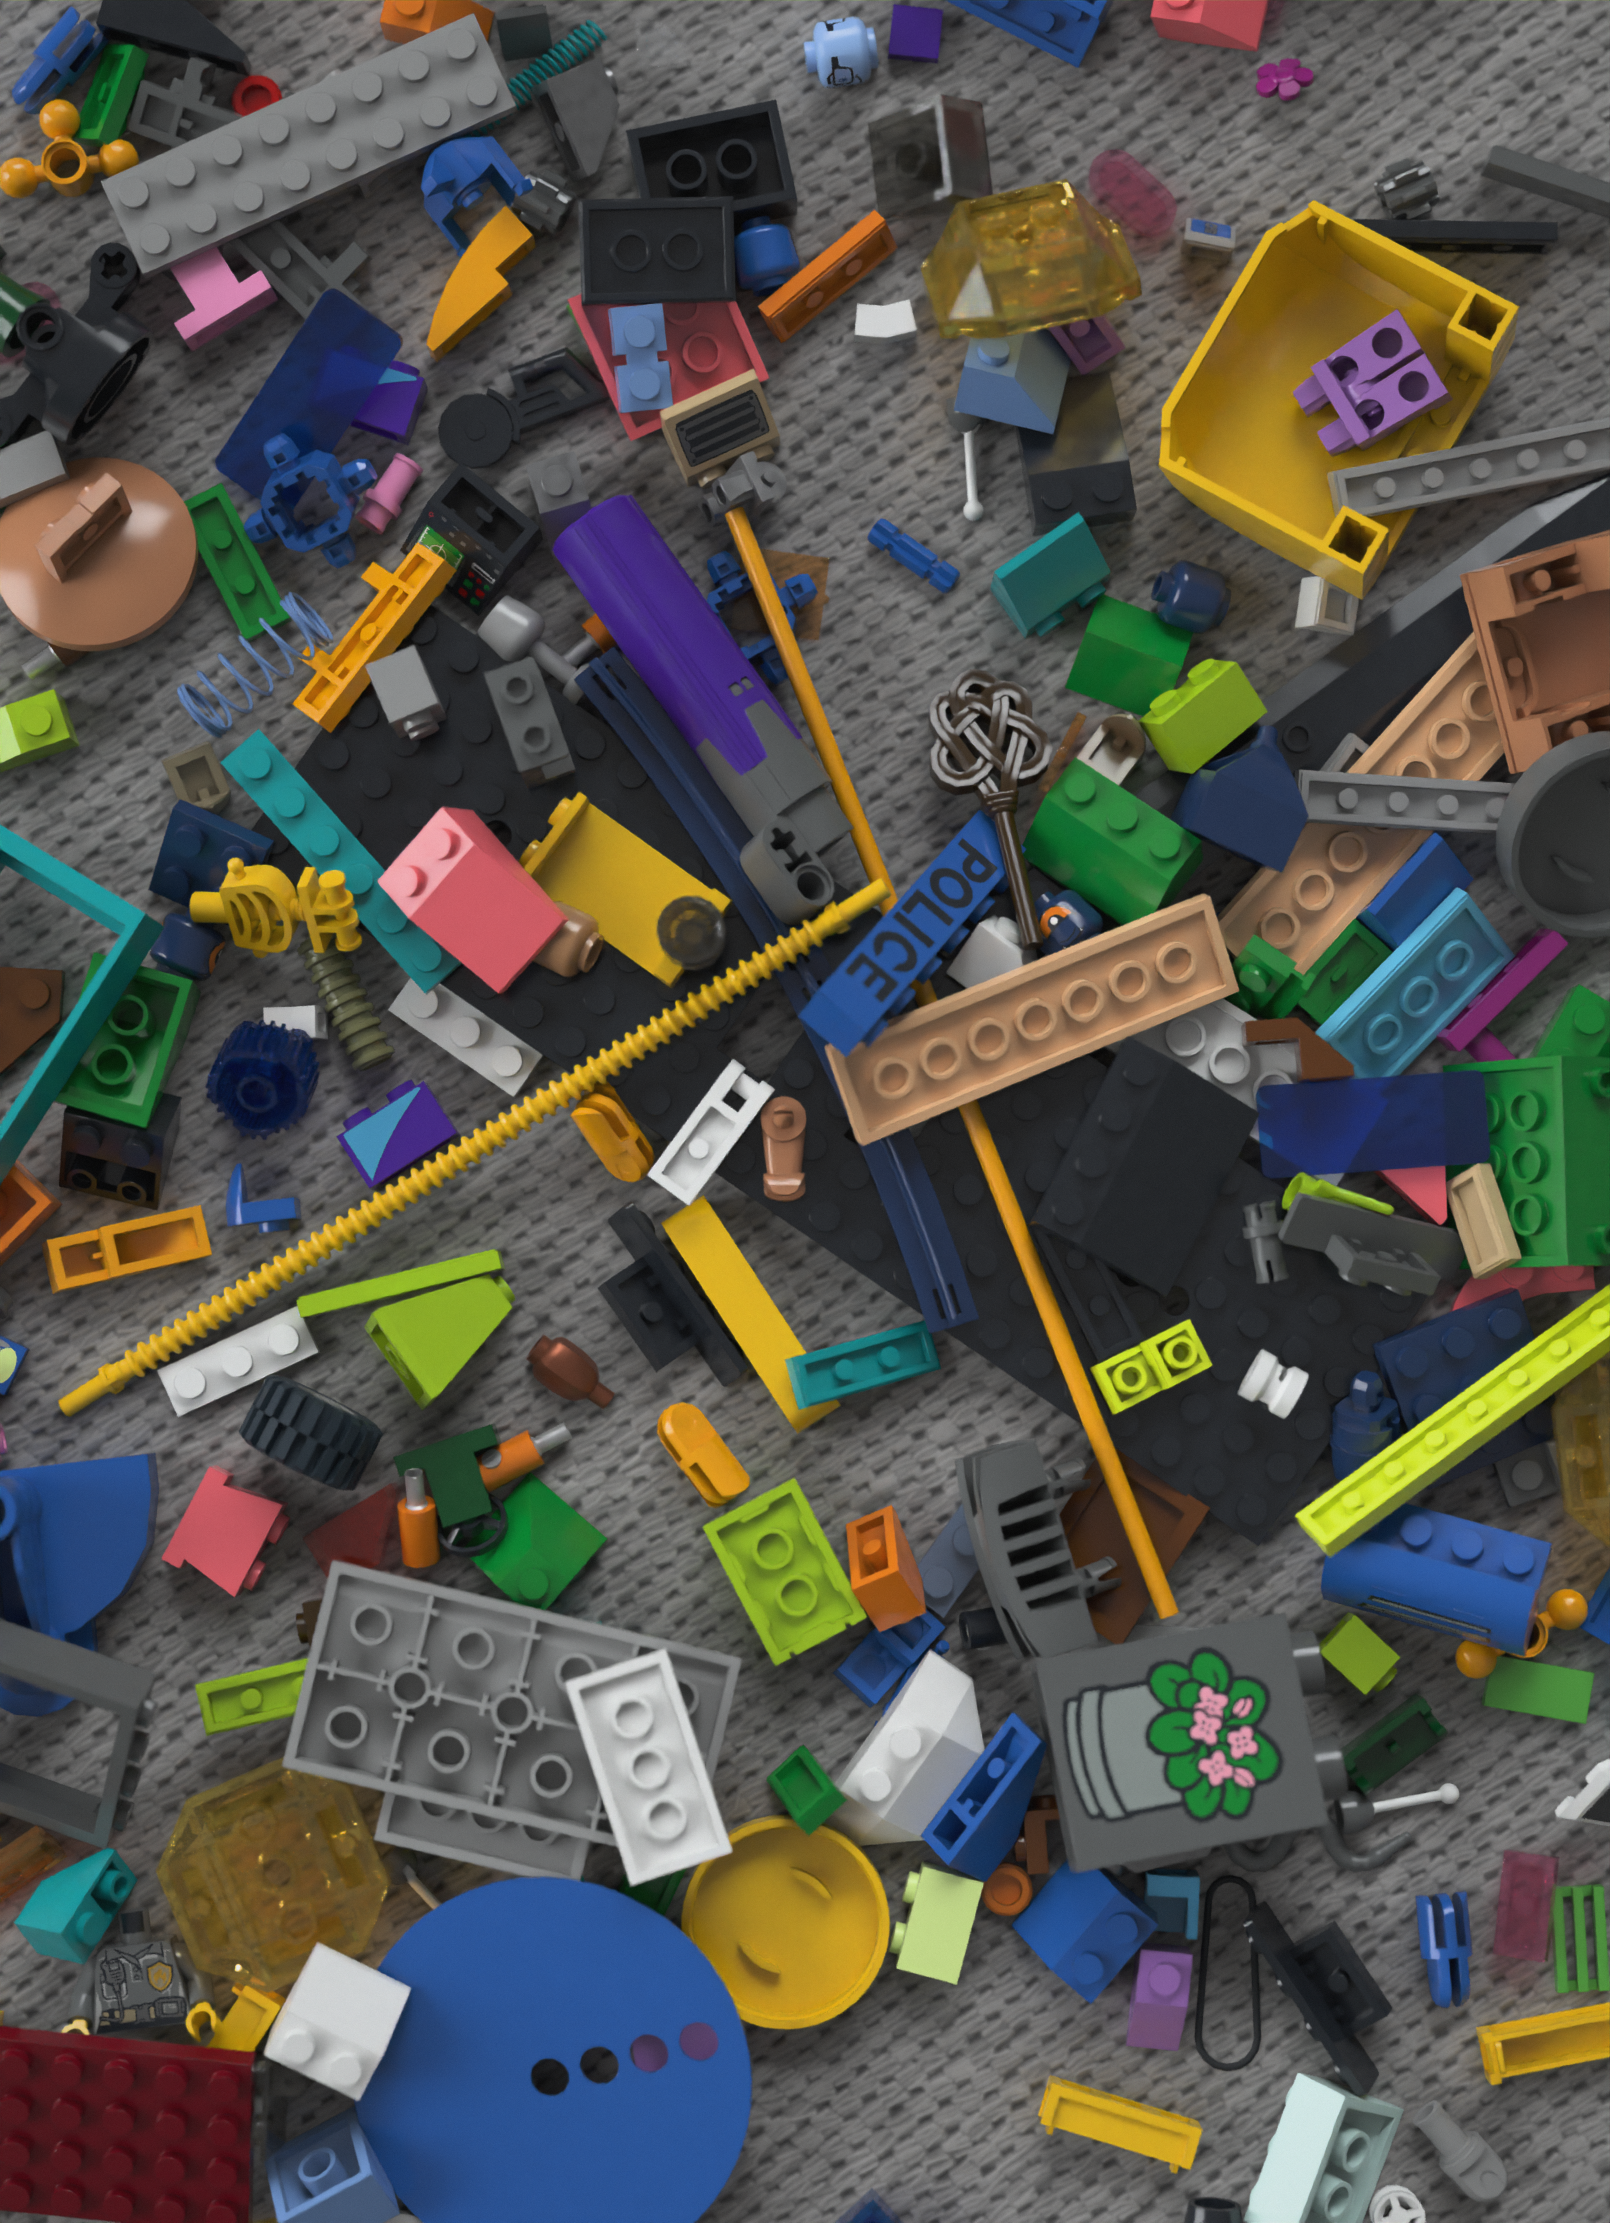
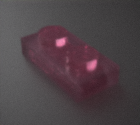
M1513 1849L1504 1850L1493 1954L1543 1963L1548 1961L1560 1857Z

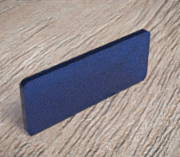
M330 288L325 291L216 457L215 466L218 471L261 501L266 483L272 473L277 470H271L264 455L263 446L269 439L284 433L292 439L300 450L298 458L316 449L331 454L402 348V336L338 289ZM305 476L298 482L283 488L284 491L281 496L283 500L287 499L293 510L315 479V476L309 479Z
M1476 1070L1266 1085L1260 1087L1256 1092L1257 1112L1260 1113L1257 1121L1261 1170L1263 1175L1270 1179L1295 1177L1300 1172H1304L1309 1176L1478 1164L1487 1161L1490 1156L1484 1077Z

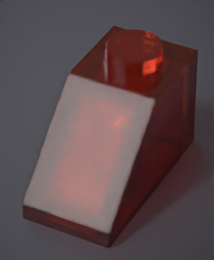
M396 1482L390 1483L303 1537L327 1579L333 1560L374 1569V1567L384 1562L401 1492Z

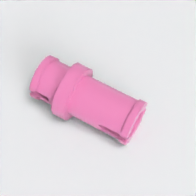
M396 453L393 461L375 488L367 489L363 495L364 506L356 514L355 518L371 531L382 535L388 522L391 519L397 520L400 516L402 509L399 506L417 477L423 472V469L410 458Z

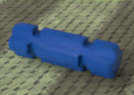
M879 519L868 534L869 542L882 551L887 549L890 551L889 556L922 579L926 576L930 579L928 583L942 593H948L960 576L959 571L944 560L942 563L939 562L936 554L906 533L903 535L899 534V529L886 519Z

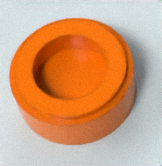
M1000 1863L986 1882L983 1881L982 1899L985 1905L998 1915L1012 1916L1018 1914L1027 1907L1031 1900L1033 1890L1031 1880L1026 1871L1014 1863Z

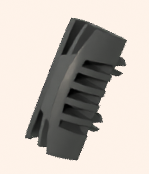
M1035 1439L995 1444L956 1460L958 1485L974 1552L995 1614L1015 1658L1021 1659L1032 1654L1033 1657L1041 1656L1044 1659L1098 1642L1085 1599L1120 1587L1122 1578L1098 1580V1577L1118 1565L1111 1557L1106 1556L1097 1562L1075 1569L1054 1501L1077 1491H1084L1090 1487L1091 1479L1067 1481L1068 1477L1087 1467L1084 1461L1076 1457L1069 1462L1045 1470Z

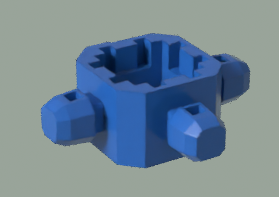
M284 433L269 439L263 446L264 455L271 470H277L272 473L264 487L260 502L262 508L251 514L243 526L248 537L253 543H264L277 538L279 534L287 548L302 553L322 544L323 546L320 551L335 568L338 569L351 563L356 558V546L350 534L344 532L348 531L356 515L360 500L358 495L369 489L377 478V473L368 459H357L343 465L341 468L333 454L317 449L298 458L300 450L292 439ZM305 476L307 479L315 476L318 482L324 480L327 485L326 490L334 504L338 503L339 505L337 515L334 514L315 526L313 523L305 526L302 519L297 522L294 518L295 512L287 499L283 500L281 496L284 491L283 488L298 482Z
M722 551L707 560V569L714 585H721L720 588L708 594L707 602L727 629L719 611L724 609L726 604L754 589L747 572L739 576L738 574L742 571L733 556L726 551ZM769 573L795 636L797 622L791 609L798 606L799 610L814 601L818 591L808 574H799L785 580L786 586L779 589L771 573ZM772 635L750 647L746 645L741 648L751 665L760 660L763 661L760 668L771 683L779 686L789 680Z

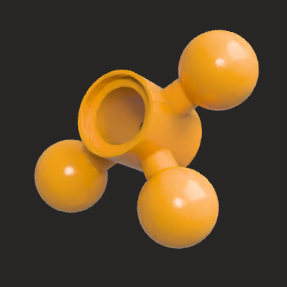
M55 99L48 102L41 109L39 115L42 131L49 138L54 139V142L49 144L44 150L41 157V165L34 166L29 160L20 157L7 160L0 167V187L8 196L23 199L32 195L36 191L38 184L50 182L53 188L61 195L77 197L86 193L91 188L95 173L103 172L109 178L138 165V153L132 144L118 139L109 145H103L99 154L87 156L83 148L78 143L72 141V137L80 126V116L76 107L66 100ZM67 160H77L80 162L79 170L72 177L60 178L57 176L58 168L63 162Z
M1558 1590L1548 1599L1546 1611L1536 1616L1533 1626L1534 1639L1527 1647L1525 1657L1465 1640L1457 1648L1455 1655L1456 1665L1465 1676L1472 1679H1481L1492 1673L1497 1663V1657L1504 1653L1522 1658L1533 1657L1545 1648L1549 1629L1557 1627L1562 1630H1573L1584 1623L1588 1615L1587 1602L1575 1590Z

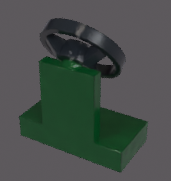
M490 1424L393 1457L399 1477L405 1476V1472L412 1468L425 1470L439 1512L437 1518L438 1538L445 1550L458 1557L472 1558L486 1554L502 1541L508 1529L507 1512L502 1502L487 1492L474 1453L501 1443L495 1424ZM491 1504L500 1510L501 1521L485 1515L493 1511ZM454 1524L447 1539H445L444 1527ZM485 1529L496 1531L489 1540L478 1546L470 1548L454 1546L463 1537H475Z

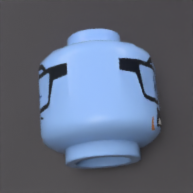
M858 17L818 22L813 29V41L803 42L807 73L817 72L820 83L826 88L863 84L869 79L871 69L879 67L874 28H865L864 22Z

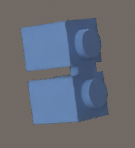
M662 303L608 309L613 356L626 355L627 365L614 367L619 413L665 409L673 406L669 362H658L657 352L667 350Z

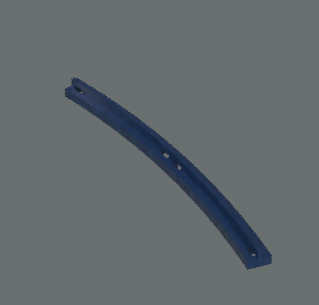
M614 647L599 659L595 657L589 662V667L574 678V682L614 730L684 826L724 887L762 953L765 952V944L768 943L773 947L778 943L777 937L779 935L784 938L791 935L790 928L802 929L804 927L803 924L794 926L780 921L744 872L740 862V854L742 848L753 836L664 709ZM609 667L612 668V670L627 686L626 690H623V688L618 684V682L607 670ZM599 677L614 695L615 699L611 701L594 679ZM814 944L809 947L810 954L807 955L810 962L806 963L801 953L796 956L797 963H794L795 970L792 971L786 961L784 963V971L781 972L776 968L773 972L810 1039L852 1128L825 1046L830 1043L798 1016L809 1003L802 990L807 988L813 998L820 989L817 982L821 980L824 985L834 973L820 947ZM907 1127L864 1146L858 1142L889 1217L929 1334L979 1319L949 1228L909 1128ZM949 1284L953 1285L961 1311L960 1314L956 1313L947 1286ZM936 1288L946 1315L944 1319H941L932 1291Z

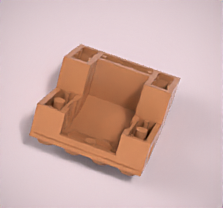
M1610 530L1542 548L1461 574L1464 598L1468 606L1477 641V649L1481 657L1490 700L1493 704L1510 774L1525 772L1542 755L1565 741L1589 733L1610 731Z

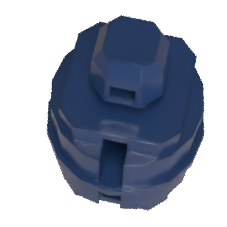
M1367 1370L1361 1371L1353 1378L1350 1385V1394L1335 1406V1411L1332 1415L1330 1446L1332 1447L1333 1473L1336 1479L1344 1480L1402 1437L1396 1400L1384 1396L1383 1383L1379 1375Z

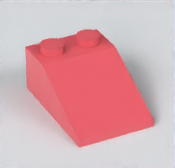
M441 807L377 881L412 922L497 993H504L569 921L473 810Z

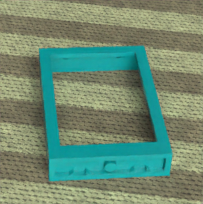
M0 825V873L5 866L9 867L115 932L120 937L0 1123V1185L164 929L162 924L143 911Z

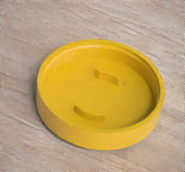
M785 1814L757 1818L732 1829L727 1833L732 1852L698 1863L692 1874L683 1903L682 1932L693 1941L713 1965L729 1991L740 2019L766 2028L799 2029L814 2026L834 2018L852 2006L869 1988L879 1972L887 1950L890 1929L888 1901L884 1885L876 1867L866 1852L856 1842L824 1822L809 1836L796 1824L791 1815Z

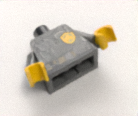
M148 1907L118 1912L121 1941L104 1943L97 1949L96 1955L87 1959L72 1992L67 2019L68 2026L64 2027L61 2032L90 2035L88 2030L93 2027L94 2035L186 2023L189 2033L197 2042H200V2026L207 2021H211L212 2030L217 2036H220L224 2031V2025L213 2011L216 2007L211 1970L190 1945L179 1943L176 1934L152 1937Z

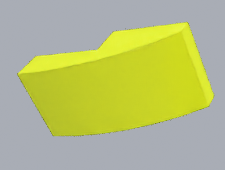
M1190 1319L1089 1369L1113 1415L1213 1365Z

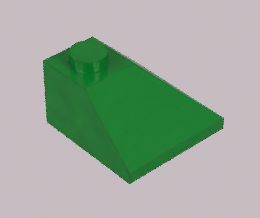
M529 1472L502 1503L508 1515V1529L504 1538L491 1551L471 1559L497 1587L517 1604L546 1611L607 1538L534 1474ZM497 1509L491 1518L501 1521L500 1510ZM485 1529L481 1534L473 1537L464 1548L475 1547L486 1542L496 1531Z

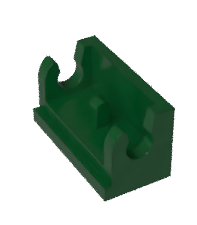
M1415 1693L1340 1749L1346 1773L1365 1796L1449 1734L1446 1728L1432 1714L1431 1707L1420 1695Z

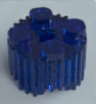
M260 1020L258 1025L253 1021H243L234 1028L229 1038L224 1040L207 1077L206 1088L208 1091L206 1098L211 1099V1102L215 1105L218 1104L216 1110L217 1112L225 1113L224 1120H233L232 1126L240 1131V1136L242 1137L250 1134L251 1139L255 1140L257 1135H260L263 1140H267L268 1135L274 1132L276 1134L280 1133L281 1128L285 1130L290 1129L291 1124L296 1125L300 1117L303 1118L318 1085L320 1063L315 1061L317 1053L312 1052L314 1047L312 1038L304 1030L295 1028L287 1030L286 1024L282 1023L279 1027L272 1020L269 1025H266L264 1020Z

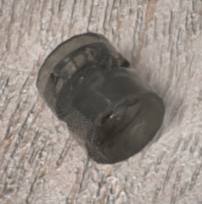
M683 896L672 900L662 910L657 921V937L664 955L674 965L685 970H701L711 966L721 957L726 946L727 931L720 911L711 901L700 896Z

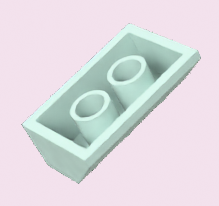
M1298 2073L1294 2085L1286 2096L1284 2112L1276 2133L1269 2142L1268 2155L1258 2182L1250 2193L1249 2206L1243 2221L1247 2223H1362L1404 2109L1366 2094L1357 2097L1354 2091L1348 2087L1324 2078Z

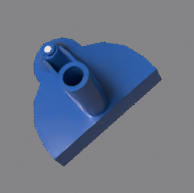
M155 1453L0 1470L1 1620L98 1653L95 1619L130 1590L154 1544L159 1496ZM0 1673V1708L14 1715L39 1717L61 1710L75 1700Z

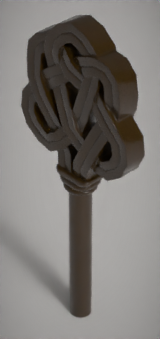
M971 668L959 674L949 690L937 694L929 706V730L936 741L929 757L930 777L941 790L955 796L975 793L980 801V806L988 814V817L994 820L1023 948L1027 951L1041 948L1044 943L1014 815L1018 810L1019 790H1017V787L1036 783L1047 772L1052 746L1047 733L1032 720V702L1025 688L1016 682L1000 681L987 671ZM947 714H949L950 722L946 718ZM983 722L990 726L988 738L977 725L978 723ZM1005 733L1012 735L1007 756L1002 752ZM1026 746H1028L1034 756L1028 762L1022 764ZM947 759L950 760L957 771L950 768L947 764ZM991 774L1000 780L999 790L990 778Z

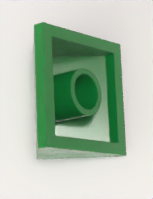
M1103 594L1097 599L1065 689L1143 717L1151 711L1150 704L1154 699L1174 689L1193 632L1161 621L1158 614Z

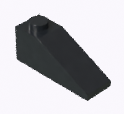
M102 0L96 24L101 34L107 39L189 61L191 57H199L216 63V68L245 76L250 75L252 66L246 53L188 1Z

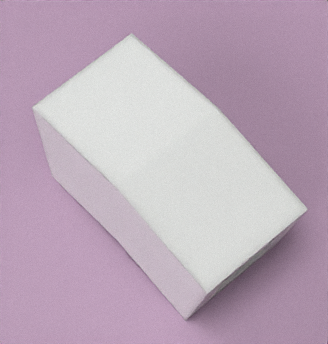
M910 300L885 306L857 304L854 342L889 344L916 337L917 328Z
M312 1005L263 1008L264 1040L267 1042L329 1039L328 1013H326L324 1007Z

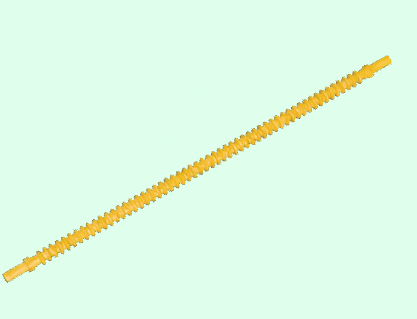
M879 878L839 905H836L834 901L825 906L824 912L812 922L804 919L802 922L804 927L802 929L790 928L791 935L784 938L779 935L777 937L778 943L772 947L768 943L764 945V953L759 955L757 952H752L753 959L747 963L745 960H740V968L735 971L732 968H727V976L721 979L719 976H714V984L710 987L702 984V992L696 995L693 992H689V1000L683 1003L681 1000H677L675 1002L676 1008L672 1011L664 1008V1016L657 1019L655 1016H651V1024L645 1027L639 1024L637 1026L638 1033L635 1035L626 1032V1040L624 1042L612 1041L613 1048L610 1051L601 1048L599 1050V1058L587 1057L588 1064L582 1067L576 1064L574 1066L575 1072L572 1075L566 1072L562 1073L561 1082L549 1081L550 1088L547 1091L538 1088L536 1090L537 1097L531 1099L529 1096L524 1097V1105L522 1107L513 1104L511 1106L512 1113L506 1115L504 1112L499 1113V1121L496 1123L488 1120L486 1122L487 1128L484 1131L475 1128L473 1130V1138L461 1137L462 1144L459 1147L450 1144L448 1146V1154L436 1153V1161L431 1163L429 1160H425L423 1162L424 1168L421 1171L412 1168L410 1178L406 1179L404 1176H400L398 1178L399 1184L395 1187L392 1184H387L385 1194L382 1195L379 1192H374V1200L370 1203L367 1200H362L360 1210L349 1208V1216L347 1218L337 1216L336 1225L324 1224V1232L322 1234L312 1232L309 1242L303 1239L299 1240V1248L297 1250L288 1247L284 1258L276 1255L273 1258V1265L270 1266L267 1263H263L259 1274L255 1271H250L248 1281L245 1282L243 1279H238L235 1289L225 1287L223 1297L212 1295V1303L210 1305L203 1302L199 1304V1312L187 1311V1319L185 1321L180 1318L175 1319L174 1328L171 1329L168 1326L162 1327L161 1336L151 1334L149 1336V1344L138 1342L136 1352L126 1350L125 1358L121 1361H117L114 1364H104L98 1368L99 1375L59 1399L60 1408L66 1416L71 1417L109 1392L119 1393L124 1389L125 1383L130 1381L135 1375L140 1378L144 1377L147 1367L152 1370L157 1369V1361L159 1359L168 1362L172 1351L176 1354L182 1353L183 1344L186 1343L188 1346H193L196 1336L206 1338L208 1328L218 1330L221 1320L227 1323L231 1322V1314L233 1312L239 1315L243 1314L246 1304L251 1307L257 1305V1297L269 1298V1290L272 1288L275 1291H280L282 1289V1281L285 1280L288 1283H293V1275L295 1273L305 1275L306 1266L318 1267V1259L320 1257L330 1259L333 1249L339 1252L343 1251V1243L345 1241L353 1244L356 1242V1235L358 1233L363 1236L369 1234V1226L373 1225L379 1228L383 1217L392 1220L394 1218V1210L406 1211L405 1204L409 1201L417 1204L419 1202V1194L423 1193L425 1196H430V1188L435 1185L438 1188H442L444 1186L443 1180L447 1177L450 1180H455V1172L459 1169L467 1172L469 1170L468 1164L472 1161L475 1164H480V1156L486 1153L488 1156H493V1148L498 1145L500 1148H505V1140L510 1137L513 1140H518V1132L522 1129L525 1132H530L532 1130L531 1124L535 1121L538 1124H543V1116L549 1113L551 1116H556V1108L561 1105L563 1108H568V1100L573 1097L576 1100H581V1092L585 1089L588 1092H593L595 1090L594 1084L598 1081L601 1084H606V1076L612 1073L614 1076H619V1068L624 1065L626 1068H631V1060L636 1057L639 1060H644V1052L648 1049L656 1052L658 1050L657 1044L661 1041L669 1044V1036L675 1033L677 1036H682V1028L688 1025L690 1028H694L696 1026L695 1020L699 1017L707 1020V1012L714 1009L716 1012H720V1004L724 1001L732 1004L734 1002L733 996L736 993L745 996L747 993L745 988L749 985L755 988L759 987L758 980L761 977L770 980L772 978L771 971L777 968L781 972L784 971V963L790 960L792 963H797L796 956L802 952L804 955H809L810 946L815 944L817 947H822V939L828 935L847 931L851 928L849 922L892 895L882 878Z

